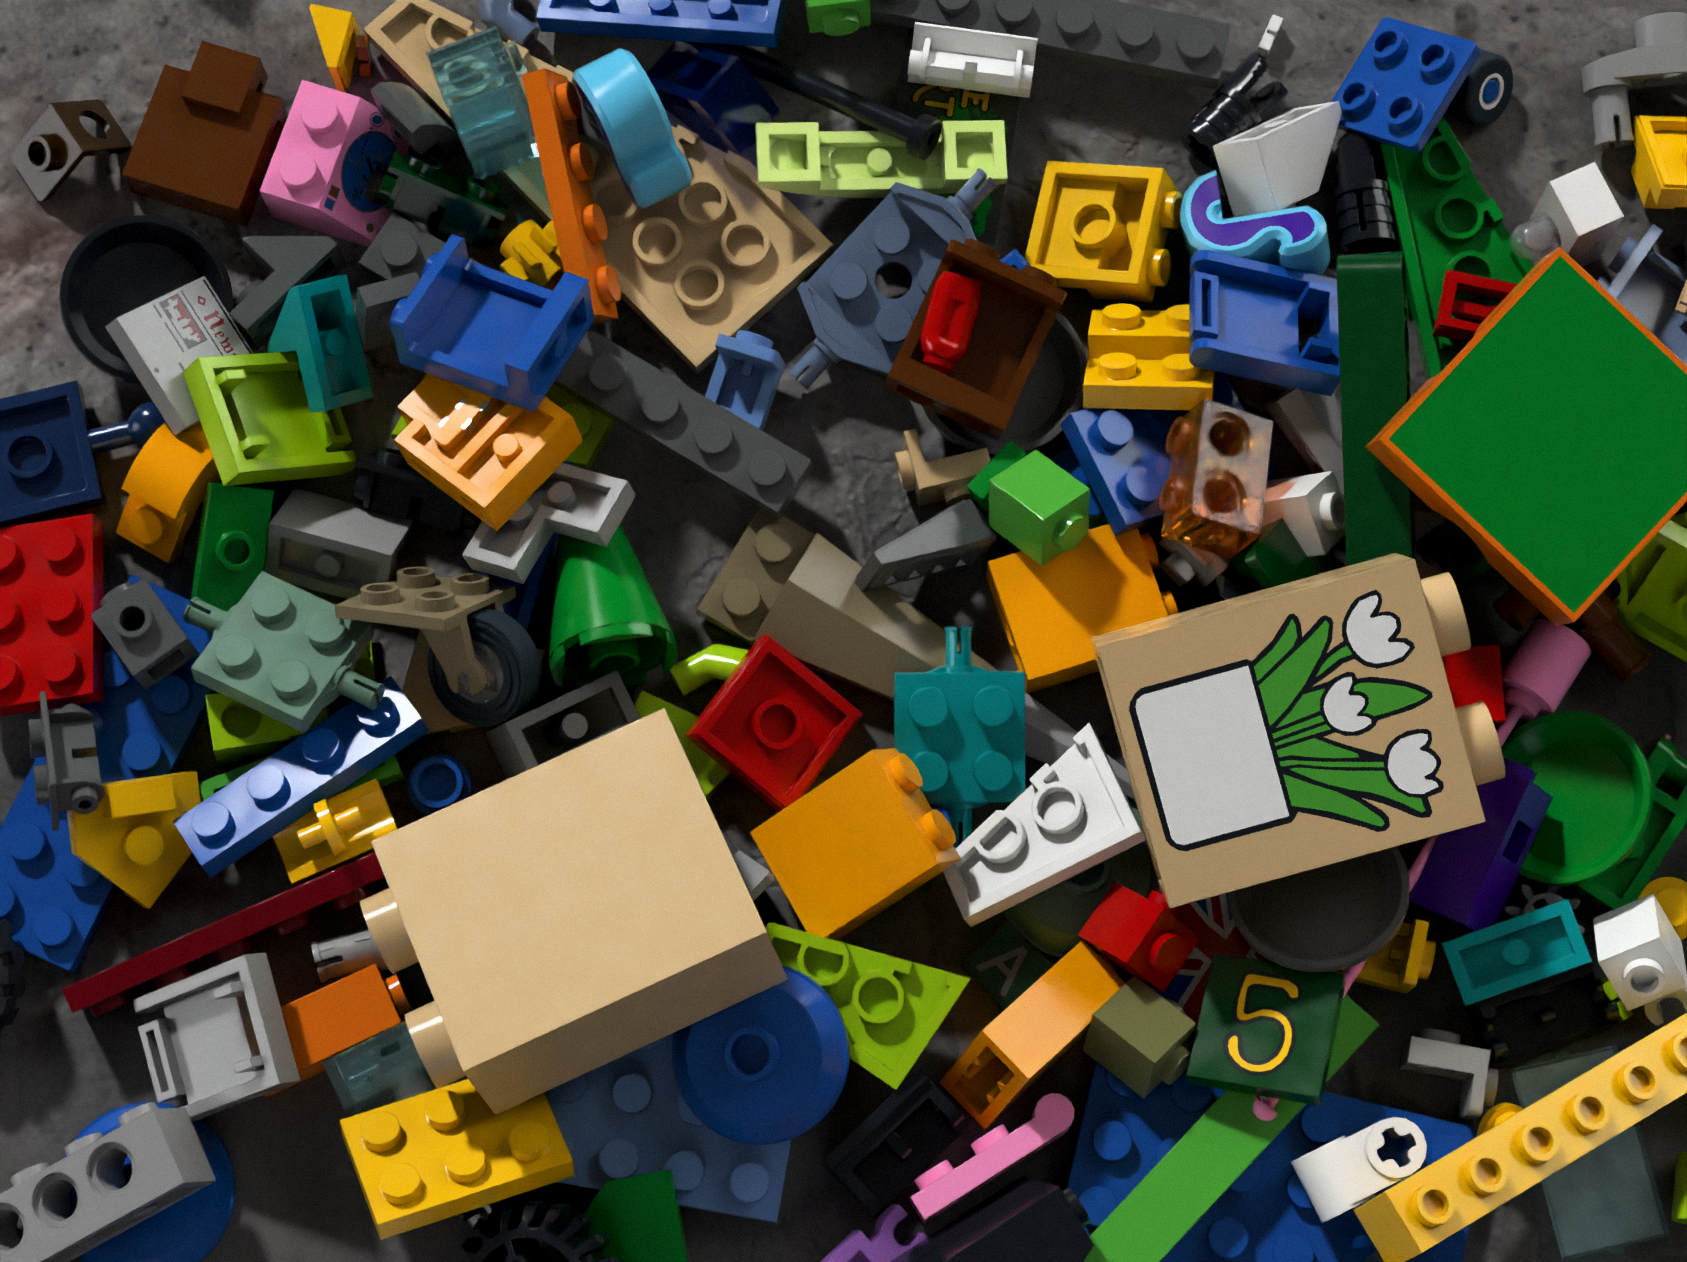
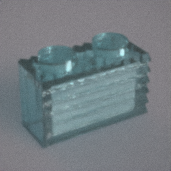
M494 26L426 53L433 76L476 179H484L487 175H495L499 170H507L510 166H518L522 161H530L533 157H539L527 98L518 80L522 78V74L528 72L515 41L503 44L498 29Z

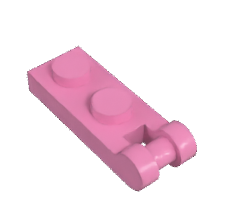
M1059 1093L1045 1095L1038 1101L1032 1114V1120L1010 1134L1004 1124L974 1141L970 1146L976 1155L960 1166L953 1169L947 1159L915 1179L914 1182L920 1191L910 1197V1203L922 1223H927L1062 1137L1068 1131L1074 1119L1072 1102L1066 1096Z

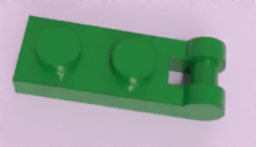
M1663 737L1656 742L1646 757L1653 780V805L1648 825L1639 843L1625 860L1603 876L1585 883L1567 886L1605 912L1638 899L1687 822V761L1676 754L1678 747ZM1661 775L1681 787L1675 799L1655 786Z

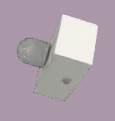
M1593 162L1549 181L1529 221L1517 226L1511 234L1510 245L1518 257L1525 260H1533L1541 256L1543 258L1560 246L1581 267L1599 259L1624 215L1596 163Z

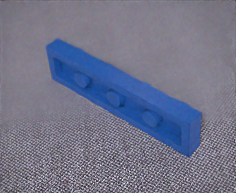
M540 0L536 20L541 32L778 48L788 0Z
M392 676L381 682L385 686V693L381 702L377 701L378 706L376 709L370 710L368 707L352 701L173 821L210 878L313 810L314 803L324 799L328 800L429 732L424 721Z

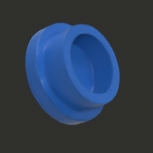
M434 754L423 758L413 767L408 777L407 791L414 807L423 815L428 816L470 797L472 794V779L465 765L457 758L446 754Z

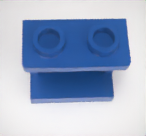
M452 234L440 252L433 253L428 258L423 268L421 279L408 298L399 300L392 312L390 331L394 336L399 363L535 412L594 322L589 280L565 272L554 290H550L472 262L468 257L465 238Z

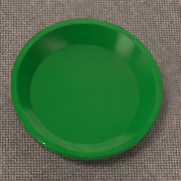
M1561 711L1540 716L1522 725L1508 736L1501 747L1503 758L1519 763L1536 772L1537 776L1533 783L1553 797L1518 874L1546 885L1569 886L1601 877L1625 860L1642 838L1648 825L1653 805L1654 791L1651 771L1642 750L1635 740L1608 719L1581 711Z

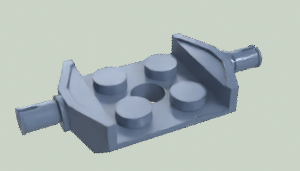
M978 168L977 172L955 196L950 195L947 199L895 182L890 188L891 192L810 279L806 283L803 281L797 287L817 338L813 341L815 346L788 373L798 380L811 367L798 381L806 390L809 389V386L824 372L832 361L837 364L840 360L871 371L885 375L889 374L950 241L956 240L964 244L965 239L976 240L970 221L973 219L971 213L976 210L994 189L998 188L995 181L989 177L976 191L987 178V174L982 169ZM892 264L904 266L912 276V284L909 291L897 299H889L882 296L876 287V278L880 270Z

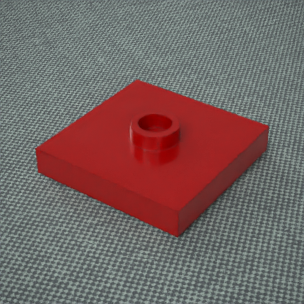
M764 634L758 637L685 734V737L779 813L804 796L862 717L863 713L770 636Z

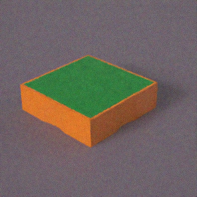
M1559 246L1544 256L1483 320L1467 345L1440 373L1427 380L1365 447L1428 507L1451 520L1465 531L1479 547L1488 563L1555 626L1574 623L1687 502V365Z

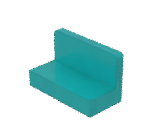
M1568 899L1441 944L1460 992L1464 1008L1490 997L1592 962Z

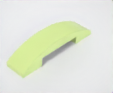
M1004 120L942 121L938 143L931 155L925 160L908 154L906 142L881 131H819L818 122L756 123L755 126L758 186L772 190L813 196L883 198L891 192L890 188L895 182L935 195L956 193L977 172L978 168L987 174V178L977 189L989 177L997 185L1005 184L1008 179Z

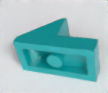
M347 274L290 287L267 346V353L297 352L310 412L328 411L373 398Z

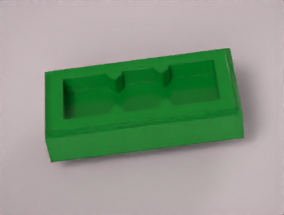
M206 481L191 599L198 597L202 601L223 611H228L239 603L261 571L264 570L273 490L241 485L223 486L222 483Z

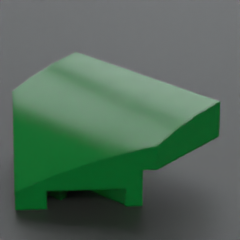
M672 1169L610 1180L603 1184L584 1214L593 1217L589 1237L601 1232L612 1235L608 1246L602 1251L606 1258L620 1256L622 1259H625L624 1262H689ZM561 1252L555 1258L558 1262H569Z

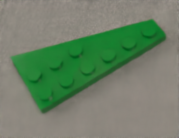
M1443 116L1419 153H1413L1375 141L1382 178L1389 184V199L1392 205L1391 215L1394 219L1395 227L1393 230L1396 234L1398 251H1404L1407 295L1426 381L1440 373L1468 343L1432 335L1438 314V302L1442 293L1443 277L1446 271L1452 270L1518 284L1534 267L1524 248L1516 245L1502 222L1504 215L1493 198L1488 199L1470 169L1472 164ZM1456 292L1455 299L1487 306H1498L1501 302L1461 292ZM1451 315V318L1460 319L1464 321L1479 324L1483 322L1470 318Z

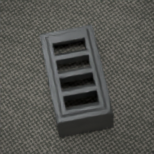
M963 499L874 551L857 574L855 583L864 592L973 565L982 559L996 541V533L988 526L987 520L972 500L968 499L966 501Z

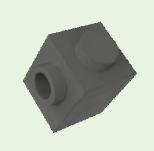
M144 578L134 585L132 582H127L112 589L100 601L101 608L90 615L133 677L145 690H148L199 654L160 597Z

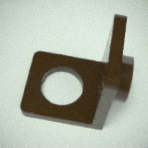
M101 100L56 102L49 104L11 152L10 159L38 201H48L84 157L125 153L131 146V143ZM79 116L89 117L96 121L104 129L107 139H100L88 133L81 125Z

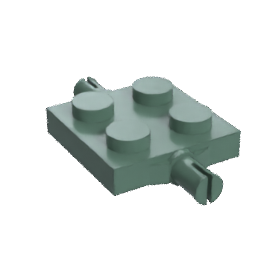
M261 571L239 603L228 611H223L202 601L198 597L192 598L190 600L191 605L187 604L183 614L184 622L193 624L213 634L211 641L191 667L195 682L300 732L306 733L320 711L336 700L338 696L343 695L368 707L370 710L376 709L378 706L377 701L381 702L384 696V684L377 683L355 672L357 659L374 636L372 622L336 618L335 604L266 572Z

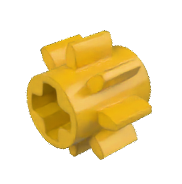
M553 219L543 229L534 220H527L512 230L501 244L500 253L507 260L500 264V268L505 274L550 290H554L564 275Z

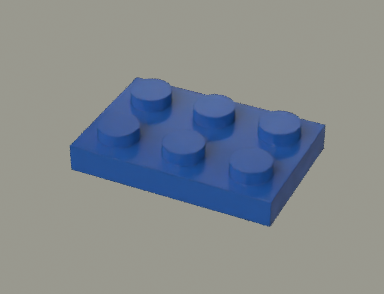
M1216 372L1212 411L1086 408L1070 413L1060 424L1115 536L1258 489L1267 481L1273 480L1277 476L1227 375L1221 372Z

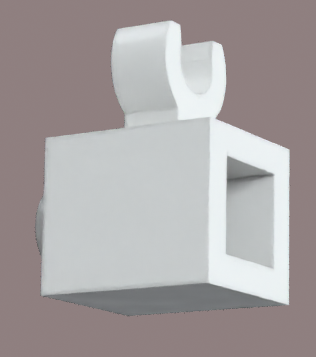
M1334 471L1267 481L1239 505L1249 533L1283 518L1319 574L1338 569L1336 561L1329 550L1345 536L1344 494L1339 490Z
M1653 893L1593 918L1598 963L1627 1011L1644 1005L1647 1018L1657 1026L1664 1023L1662 1007L1660 1005L1661 1000L1669 997L1677 998L1683 1003L1687 1011V971L1682 941Z

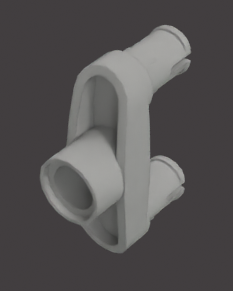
M1665 12L1638 19L1633 24L1636 48L1600 58L1581 69L1583 94L1590 97L1595 134L1594 147L1596 149H1608L1609 143H1613V149L1627 147L1635 143V137L1632 134L1628 91L1631 89L1687 85V13Z

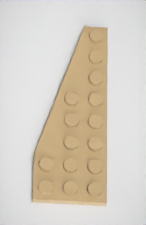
M396 0L363 29L365 35H368L369 42L549 223L552 220V214L522 74L546 68L566 76L567 80L572 82L574 72L560 65H557L555 68L531 56L528 49L510 40L505 43L474 27L472 21L430 0ZM680 125L677 128L671 126L672 134L679 150L686 158L692 173L691 184L689 187L646 209L636 206L631 200L612 157L587 145L595 169L594 178L589 180L594 204H598L602 209L608 229L607 239L602 241L607 265H611L617 274L621 298L697 375L719 356V352L715 347L719 334L736 338L738 330L747 331L833 253V244L780 191L758 186L757 168L748 159L730 150L725 153L699 140L698 134Z

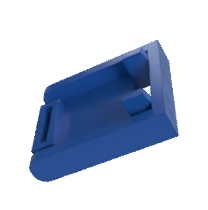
M1210 250L1195 252L1190 259V363L1198 368L1332 396L1340 383L1337 279ZM1298 317L1316 320L1318 338L1310 337L1299 355Z

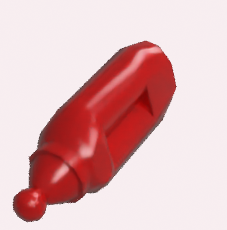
M943 271L934 285L920 336L921 349L924 353L922 361L924 365L947 375L950 371H953L954 364L962 359L969 346L982 298L980 281Z

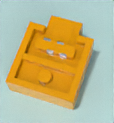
M428 374L397 406L407 427L394 441L407 464L496 532L583 442L573 417L547 397H544L535 412L431 374Z

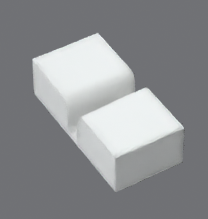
M1274 14L1269 21L1257 53H1260L1265 58L1269 55L1283 21V18Z

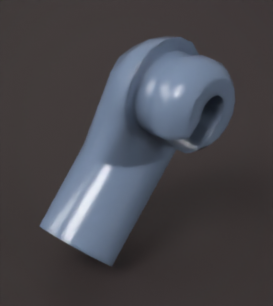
M478 0L479 15L483 24L507 42L510 40L526 49L533 45L540 29L514 9L513 0Z

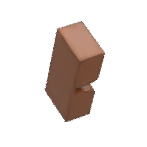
M368 35L356 36L355 48L357 59L359 60L360 77H372L373 63Z

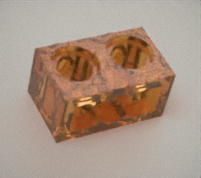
M1204 398L1186 415L1178 417L1173 422L1166 440V451L1171 454L1169 476L1165 480L1159 496V508L1164 511L1162 537L1230 559L1261 535L1273 421Z

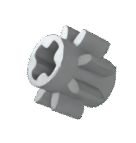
M1192 510L1160 540L1159 544L1169 553V556L1160 564V567L1179 587L1193 578L1202 588H1205L1231 564L1223 552L1228 547V541L1237 532L1217 511L1203 520Z

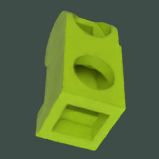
M221 693L205 695L213 752L217 765L243 761L242 757L277 752L304 734ZM328 705L320 711L307 731L330 717Z

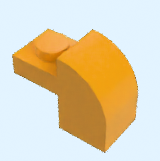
M166 422L163 423L137 455L121 488L128 492L129 496L116 534L167 563L179 557L183 551L185 535L193 524L200 503L204 501L206 481L222 483L201 422L176 436Z

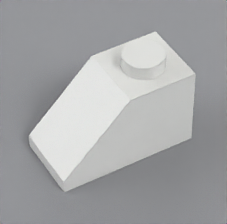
M1339 101L1293 108L1213 146L1233 217L1295 208L1296 202L1319 192L1342 115Z

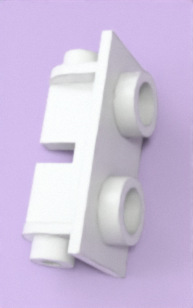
M915 22L912 50L910 51L908 64V82L1029 98L1038 38Z

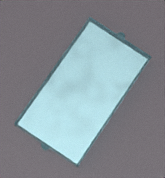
M1613 1045L1571 1055L1567 1050H1562L1556 1055V1059L1511 1069L1520 1107L1523 1109L1619 1053L1618 1046ZM1639 1122L1541 1181L1562 1261L1607 1250L1612 1255H1619L1623 1253L1624 1246L1670 1236Z

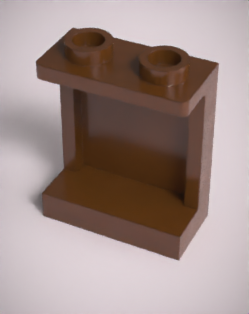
M965 239L964 244L951 240L883 388L998 441L1006 429L1015 409V404L1067 293L1056 287L1058 283L1056 278L1041 269L1025 265L1022 270H1018L999 261V252L985 243L974 239ZM943 271L960 274L980 281L982 298L968 349L962 359L954 364L953 371H950L947 375L924 365L922 362L924 353L921 349L920 339L935 282Z

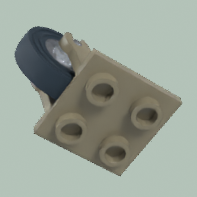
M416 566L398 570L397 577L388 582L364 585L360 588L359 595L335 605L336 618L421 629L430 645L427 666L433 690L443 706L452 715L465 723L489 727L508 722L523 713L538 693L541 682V663L537 648L527 631L515 619L503 611L502 605L516 598L515 586L490 583L489 576L481 573L459 574L452 578L435 576V569Z

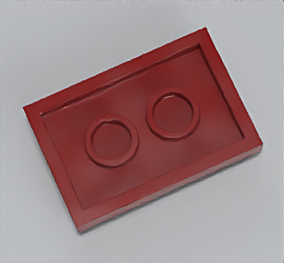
M93 513L0 528V716L39 711V692H46L48 709L64 707L70 703L86 704L104 701V635L90 616L101 608L100 601L103 598V522Z

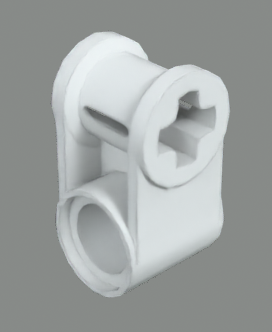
M1391 1117L1381 1120L1347 1138L1345 1135L1299 1157L1292 1161L1291 1164L1323 1223L1375 1197L1376 1192L1412 1175L1421 1167L1426 1158L1427 1144L1423 1132L1415 1123L1406 1118ZM1384 1131H1387L1392 1139L1404 1137L1408 1142L1409 1149L1401 1154L1404 1165L1400 1168L1394 1159L1382 1162L1378 1157L1377 1149L1385 1144L1382 1135Z

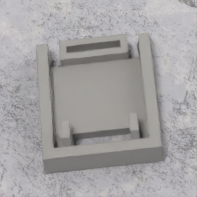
M266 953L244 954L132 1001L136 1014L152 1013L159 1009H164L166 1018L156 1019L138 1027L157 1102H168L187 1097L188 1105L180 1108H186L192 1122L301 1081Z

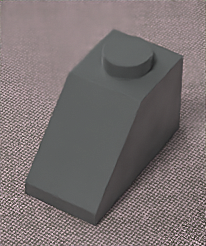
M615 670L486 732L485 735L506 779H509L637 721L640 717L618 671Z

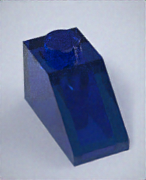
M675 41L646 73L663 107L707 143L739 154L745 148L756 143V123H769L780 111L779 107L739 57L683 41Z

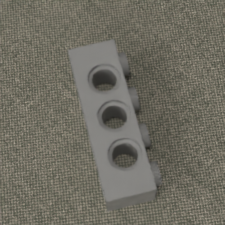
M156 1102L137 1106L123 1113L118 1118L121 1126L104 1136L101 1132L93 1133L68 1144L64 1148L67 1157L49 1166L47 1162L40 1163L13 1175L10 1179L13 1187L0 1194V1262H70L215 1182L216 1178L186 1108H158ZM127 1156L132 1164V1175L129 1182H127L123 1171L124 1161ZM73 1186L78 1197L75 1211H73L70 1204V1193ZM19 1217L22 1220L24 1228L23 1237L21 1241L17 1234V1222Z

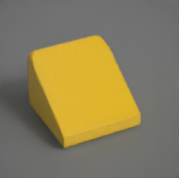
M311 4L309 9L336 90L346 92V89L350 87L357 62L356 36L361 35L358 24L352 12Z

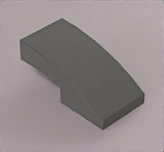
M379 82L370 90L382 117L420 156L433 146L448 162L466 146L459 134L410 86L398 82Z

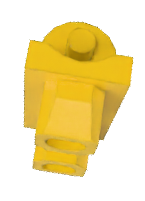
M375 778L333 796L328 800L324 799L314 803L313 810L274 835L273 839L282 857L291 884L296 887L375 852L371 841L397 830L398 827L380 784Z

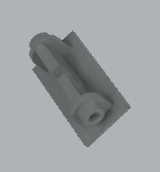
M39 692L41 719L28 720L31 759L44 757L45 765L33 766L36 804L50 805L52 830L54 831L59 830L58 811L74 810L80 814L91 813L97 809L102 801L104 789L101 783L93 714L79 703L67 704L62 709L48 710L46 692Z

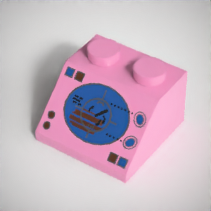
M302 80L261 185L260 194L272 218L369 247L390 215L394 212L385 208L387 202L376 198L385 175L395 179L398 177L388 172L393 153L397 151L407 156L409 151L415 150L382 117L376 106L361 97Z

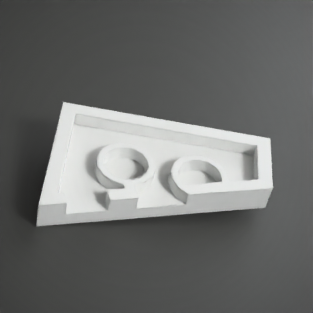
M1090 723L1072 738L1075 744L1053 765L1049 766L1046 763L1029 779L1032 784L1004 811L996 810L956 848L961 860L943 871L963 919L970 927L1147 840L1103 746Z

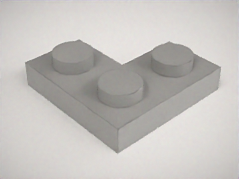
M562 463L497 532L482 521L462 556L471 569L524 584L554 532L607 547L636 494L627 480Z

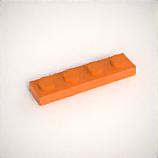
M546 68L522 74L564 273L569 272L589 280L594 322L592 324L597 325L619 319L615 302L621 298V289L614 268L611 265H607L602 241L607 239L608 229L602 209L598 204H594L589 180L594 178L595 169L591 153L587 145L581 142L576 119L581 117L582 110L578 92L573 83L567 80L566 76Z

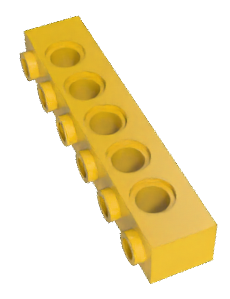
M1687 1013L1354 1209V1213L1383 1261L1406 1262L1425 1252L1686 1094Z

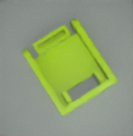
M296 351L198 357L183 371L223 486L337 476L348 473L356 468L357 456L355 451H339L352 442L340 407L328 411L310 412L304 383L299 377L302 374Z

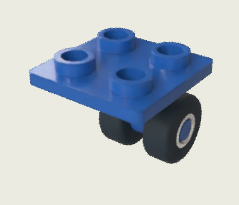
M1385 17L1378 24L1331 101H1339L1342 111L1337 129L1358 134L1359 136L1406 151L1419 153L1447 108L1455 119L1474 126H1487L1497 120L1506 109L1511 98L1513 72L1510 63L1505 57L1481 50L1473 41Z

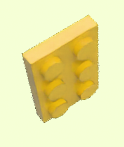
M469 1079L339 1120L345 1145L380 1240L575 1176L573 1159L545 1093L495 1115Z

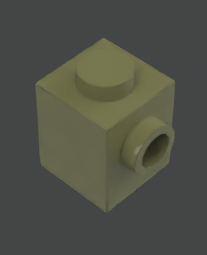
M1134 975L1092 1015L1083 1051L1142 1098H1145L1161 1081L1171 1085L1186 1070L1192 1053L1188 1050L1196 1023L1186 1015L1178 1003L1170 998L1162 997Z

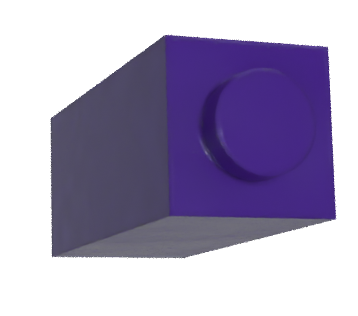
M1503 758L1505 778L1476 786L1486 822L1439 834L1409 899L1410 902L1431 915L1470 932L1496 924L1553 799L1550 794L1533 783L1537 776L1536 772L1506 758Z

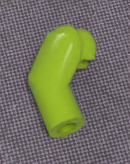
M714 644L673 665L669 672L682 696H685L715 679L726 681L749 650L723 644Z

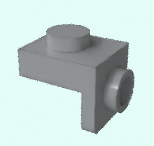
M1422 1029L1420 1037L1411 1036L1402 1043L1398 1070L1463 1081L1458 1119L1472 1122L1481 1117L1483 1107L1492 1108L1497 1092L1498 1070L1488 1068L1491 1050L1460 1045L1461 1035L1454 1032Z

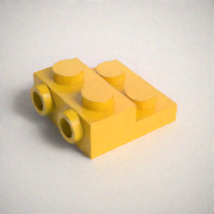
M1047 161L1024 259L1030 266L1041 269L1056 278L1058 281L1056 287L1087 289L1094 299L1152 303L1155 287L1166 286L1170 278L1171 255L1169 250L1164 249L1168 229H1178L1181 225L1180 205L1183 195L1177 191V187L1164 168Z
M1126 303L1112 304L1104 309H1092L1088 330V360L1083 382V408L1212 411L1216 371L1195 367L1189 361V349L1191 346L1189 341V304L1175 305L1167 310H1140L1139 307Z

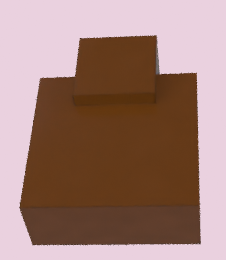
M202 41L190 72L164 65L122 173L132 193L241 226H248L260 194L261 185L288 118L280 98L263 94L268 75L259 57Z

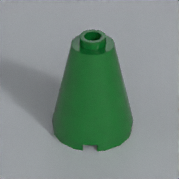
M621 523L607 547L558 533L549 666L555 684L563 688L564 678L574 681L576 689L617 670L626 690L647 684L646 672L661 664L664 674L669 671L678 658L676 639Z

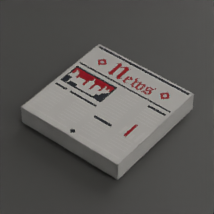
M205 276L117 317L105 327L175 436L200 423L183 371L198 357L254 354Z

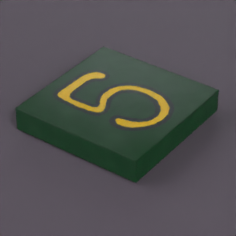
M1213 953L1186 1075L1189 1084L1321 1106L1346 985L1344 973L1331 971L1303 972L1289 969L1273 962Z

